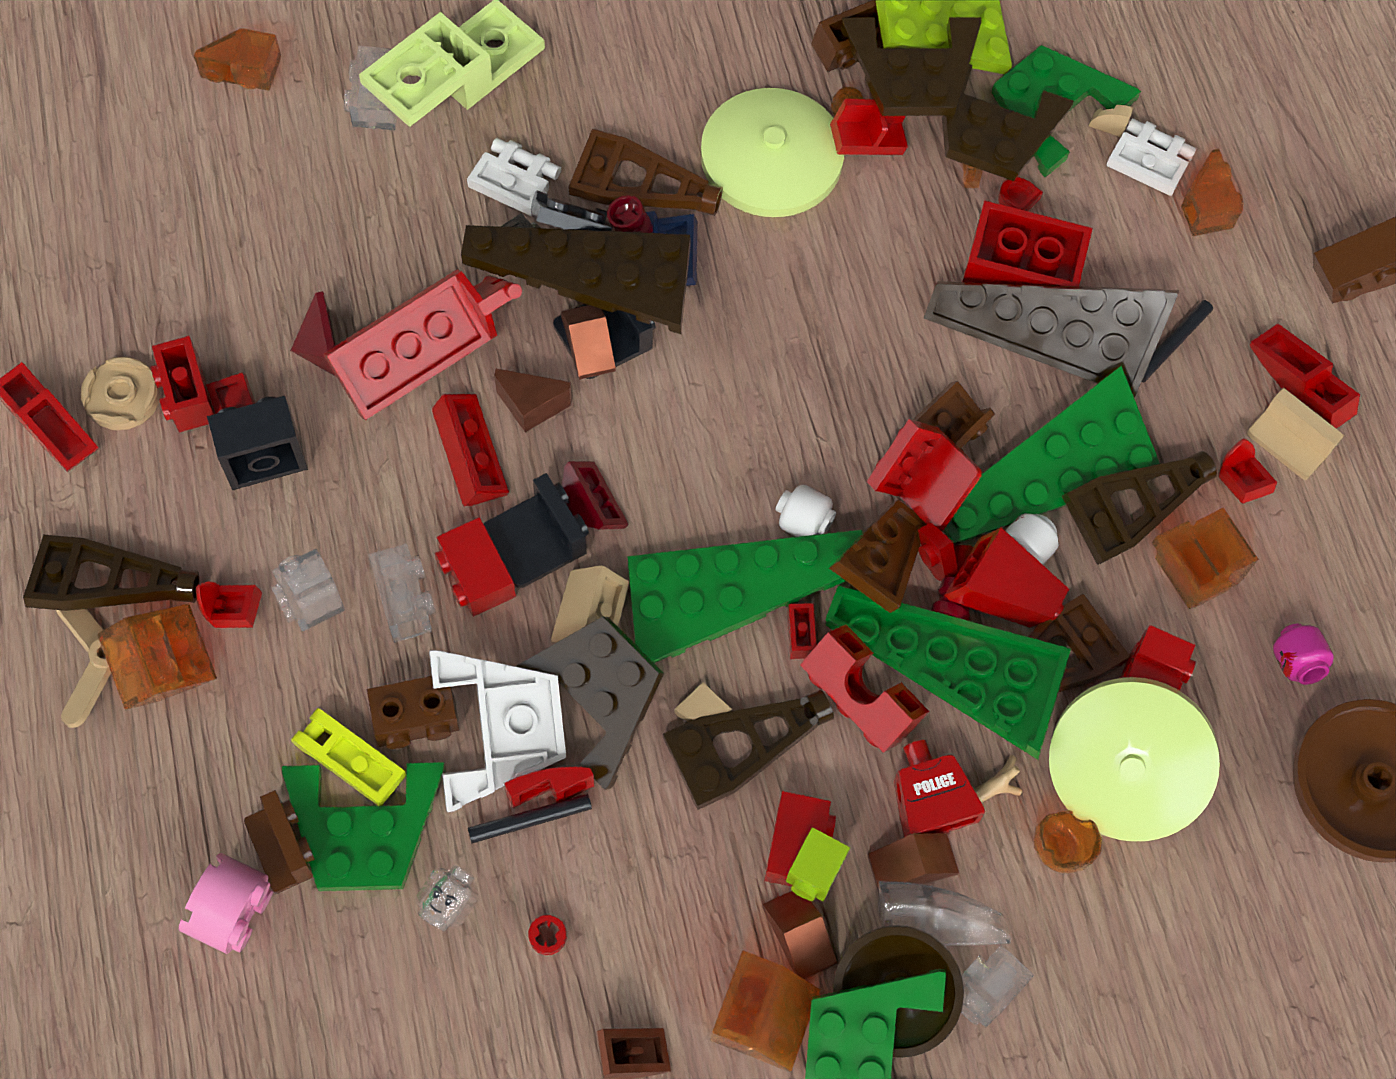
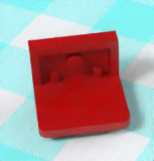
M909 419L904 427L899 430L896 439L883 458L876 464L875 470L867 480V483L875 491L900 497L926 524L931 522L940 531H943L980 479L982 471L938 427Z

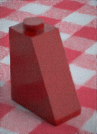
M1001 527L978 539L944 596L952 602L1031 628L1050 619L1055 620L1064 609L1062 602L1070 589Z

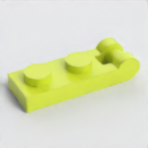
M317 708L309 717L311 720L310 724L303 732L298 730L292 737L291 742L377 806H382L406 777V772L334 718ZM323 732L329 733L331 736L323 746L316 742Z

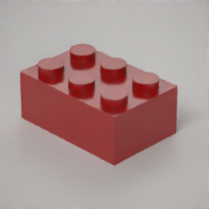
M984 200L962 282L1079 286L1093 228Z

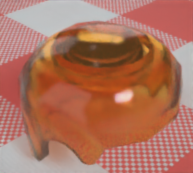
M1072 810L1048 814L1035 827L1034 849L1043 863L1053 871L1058 873H1075L1087 868L1101 854L1103 839L1097 824L1093 820H1080L1073 815Z

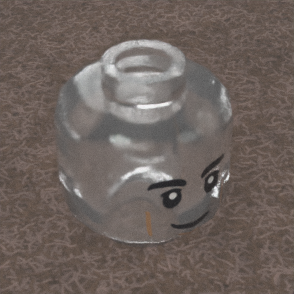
M453 865L450 871L445 868H435L416 896V903L420 907L417 914L442 931H446L448 927H461L479 899L477 889L471 885L475 877L457 865Z

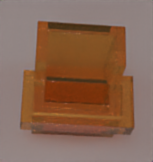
M1224 508L1197 520L1194 526L1188 520L1156 536L1152 542L1158 552L1155 559L1188 609L1196 608L1241 583L1259 560Z

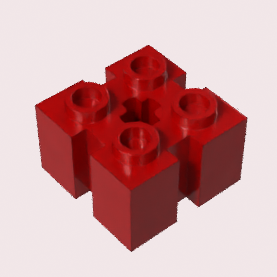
M1149 625L1141 636L1140 641L1129 654L1131 657L1125 664L1120 678L1136 677L1156 680L1180 691L1182 684H1186L1189 681L1195 668L1196 661L1190 658L1196 645Z

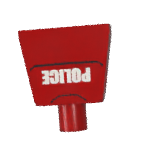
M918 740L903 747L909 767L900 769L894 779L903 837L913 833L943 834L980 822L986 812L984 806L952 754L933 759L926 740Z

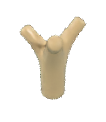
M1014 755L1009 756L1005 766L995 776L974 788L981 803L1000 793L1021 795V788L1009 784L1010 780L1020 772L1019 768L1014 766L1017 760Z

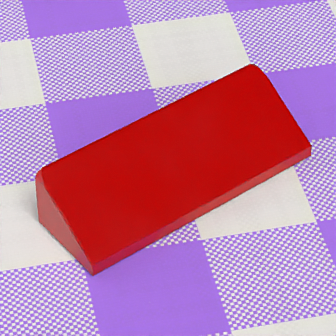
M443 394L433 406L432 412L463 506H473L507 496L509 490L477 395Z

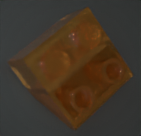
M190 604L125 617L97 634L125 710L159 702L217 679Z
M743 950L714 1025L710 1041L791 1072L810 1021L812 997L818 996L821 989L786 967Z

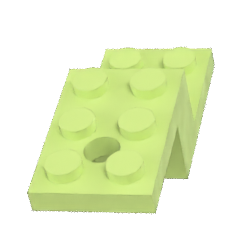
M493 0L460 27H457L443 13L439 12L359 74L360 82L404 123L411 127L450 95L468 110L545 49V40L499 0ZM490 40H501L504 42L502 46L497 48L486 45ZM408 75L421 77L419 82L415 84H406L402 81Z

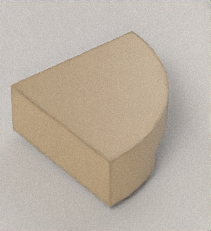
M1116 105L1114 109L1103 110V108H1100L1094 112L1089 127L1121 137L1126 129L1133 107Z
M702 682L675 708L674 714L690 722L699 717L730 712L732 709Z

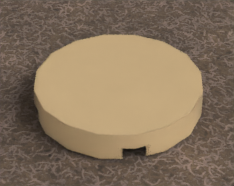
M113 357L105 360L106 364L101 365L99 368L95 366L88 372L82 383L81 400L88 416L99 426L111 430H129L143 424L154 414L160 402V388H157L152 371L143 361L131 357Z

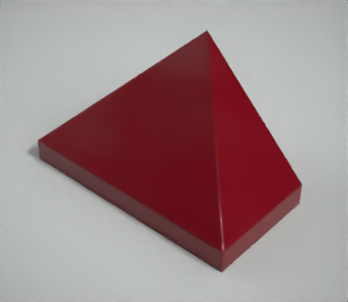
M316 292L290 351L336 376L323 353L336 346L324 292Z
M569 461L564 466L562 487L569 498L567 507L573 516L578 513L587 527L598 530L625 529L629 525L594 461Z

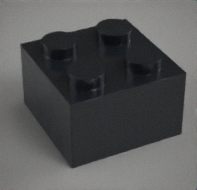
M285 395L281 397H265L258 400L255 404L240 408L227 407L220 410L217 414L207 416L217 458L232 490L308 470L299 434Z

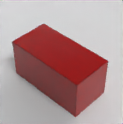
M814 603L789 604L787 621L790 659H805L817 646Z

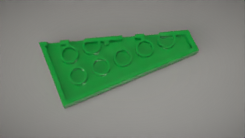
M1122 366L981 474L976 485L943 530L945 535L953 541V544L984 535L1001 527L1010 526L1023 514L1042 515L1065 507L1066 504L1062 495L1100 476L1160 464Z
M855 530L627 556L635 644L656 663L669 656L673 658L685 653V649L703 641H712L766 617L767 613L782 606L788 607L789 604H796L800 602L801 598L816 591H825L839 585L846 580L829 568L860 537L863 531Z
M842 586L837 587L826 616V626L834 630L847 625L873 652L872 655L1035 759H1039L1070 657V648L901 603L898 609L889 613L862 592Z

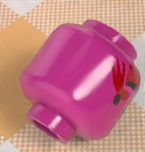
M1299 623L1289 625L1281 631L1280 636L1273 645L1274 656L1283 674L1291 681L1300 682L1304 685L1316 683L1328 675L1329 668L1333 664V652L1323 633L1315 626Z

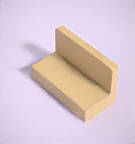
M1285 388L1274 397L1266 411L1247 431V435L1303 480H1307L1345 436Z
M603 565L572 570L569 574L551 641L557 643L602 616L609 617L618 626L630 582Z

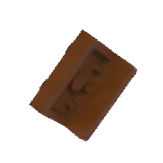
M955 381L951 382L913 420L938 427L964 452L962 447L969 440L972 441L980 437L988 429L989 426L986 423L995 413L991 408L981 410L962 385Z
M276 790L260 796L264 809L245 817L244 824L263 870L268 875L270 887L275 894H278L314 878L308 863L315 860L306 837L298 839L292 825L298 823L299 820L290 799L282 802Z

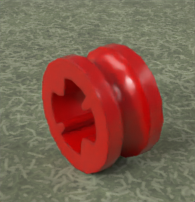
M542 915L536 918L531 923L528 931V938L532 948L537 953L543 955H553L559 952L567 940L566 928L563 922L558 917L552 915ZM544 924H547L548 929L551 928V925H555L559 929L555 934L557 942L549 947L547 942L542 946L536 941L540 937L538 928Z

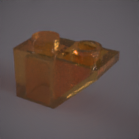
M240 28L197 49L194 54L201 78H206L215 83L226 82L241 85L247 89L257 88L270 91L282 57L275 34Z
M1219 149L1211 151L1181 205L1192 236L1233 229L1244 208L1242 195L1240 192H1236L1231 180L1230 165L1228 162H1224Z

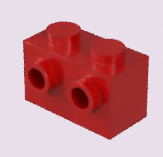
M190 335L153 345L152 350L156 365L151 366V371L157 388L163 387L165 397L159 400L166 421L173 419L179 433L208 425L207 416L214 415L215 413L206 387L200 359Z

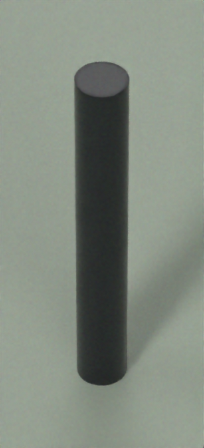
M1202 300L1155 349L1142 382H1146L1213 311V306L1210 302Z
M587 793L468 827V832L473 844L592 809Z

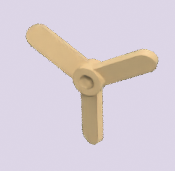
M87 609L56 610L59 617L88 652L90 658L87 668L62 711V721L70 728L82 725L111 674L116 673L123 666L182 658L190 649L188 639L181 634H169L117 641L112 637H108ZM105 653H113L107 659L101 658Z

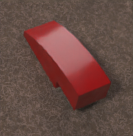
M1277 323L1250 342V348L1282 389L1285 388L1334 428L1337 429L1357 415L1360 394L1332 374L1333 363L1283 326Z
M23 362L0 378V400L67 473L99 449L55 396L39 382Z

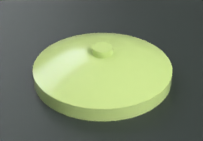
M782 88L753 89L730 98L718 107L709 118L704 128L701 142V163L709 184L723 187L722 199L730 205L744 212L764 217H785L799 214L822 202L831 193L839 180L844 155H837L830 127L833 120L831 114L810 97Z
M1146 678L1112 679L1099 683L1081 693L1066 707L1055 726L1049 749V768L1052 782L1065 807L1075 818L1090 829L1110 838L1124 841L1156 840L1172 835L1188 826L1208 805L1214 794L1219 777L1218 743L1214 730L1203 711L1194 701L1176 688Z

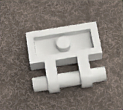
M1132 118L1126 129L1127 132L1122 134L1106 166L1172 196L1189 164L1188 161L1192 160L1197 148L1184 143L1186 139L1178 135L1172 137L1157 130V125L1146 121L1144 124Z
M496 138L492 143L491 151L499 154V156L495 157L484 152L467 178L468 187L532 217L531 204L536 190L545 193L549 190V181L542 177L545 175L556 180L560 175L561 167L551 163L550 158L543 154L534 155L523 150L522 145L512 140L506 142ZM517 162L527 167L528 169L523 170L513 164Z

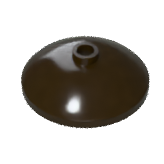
M891 925L880 927L859 937L842 956L834 978L833 992L864 985L870 986L893 981L895 978H906L929 973L931 970L946 969L943 1012L901 1007L897 1009L893 1057L896 1058L917 1056L932 1050L942 1043L956 1026L964 1000L962 975L951 952L931 934L909 926Z

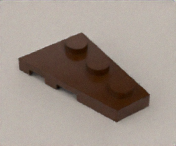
M897 500L888 506L829 569L891 613L901 606L918 548L921 544L918 529L927 524L912 509L900 500Z

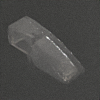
M879 881L878 912L882 927L891 925L914 927L931 934L945 946L1011 944V935L1003 914L982 902L935 886L909 882Z

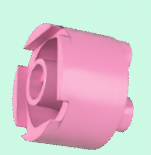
M219 853L216 858L220 865L215 867L209 864L202 874L185 909L193 912L188 923L181 920L179 931L225 954L230 953L232 949L240 953L251 936L252 929L248 926L254 912L263 913L272 897L273 891L269 889L268 875L223 853Z

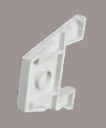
M429 650L433 688L475 683L477 685L485 768L442 773L447 812H453L471 801L495 792V790L503 787L504 783L509 780L539 771L566 758L557 675L439 650Z

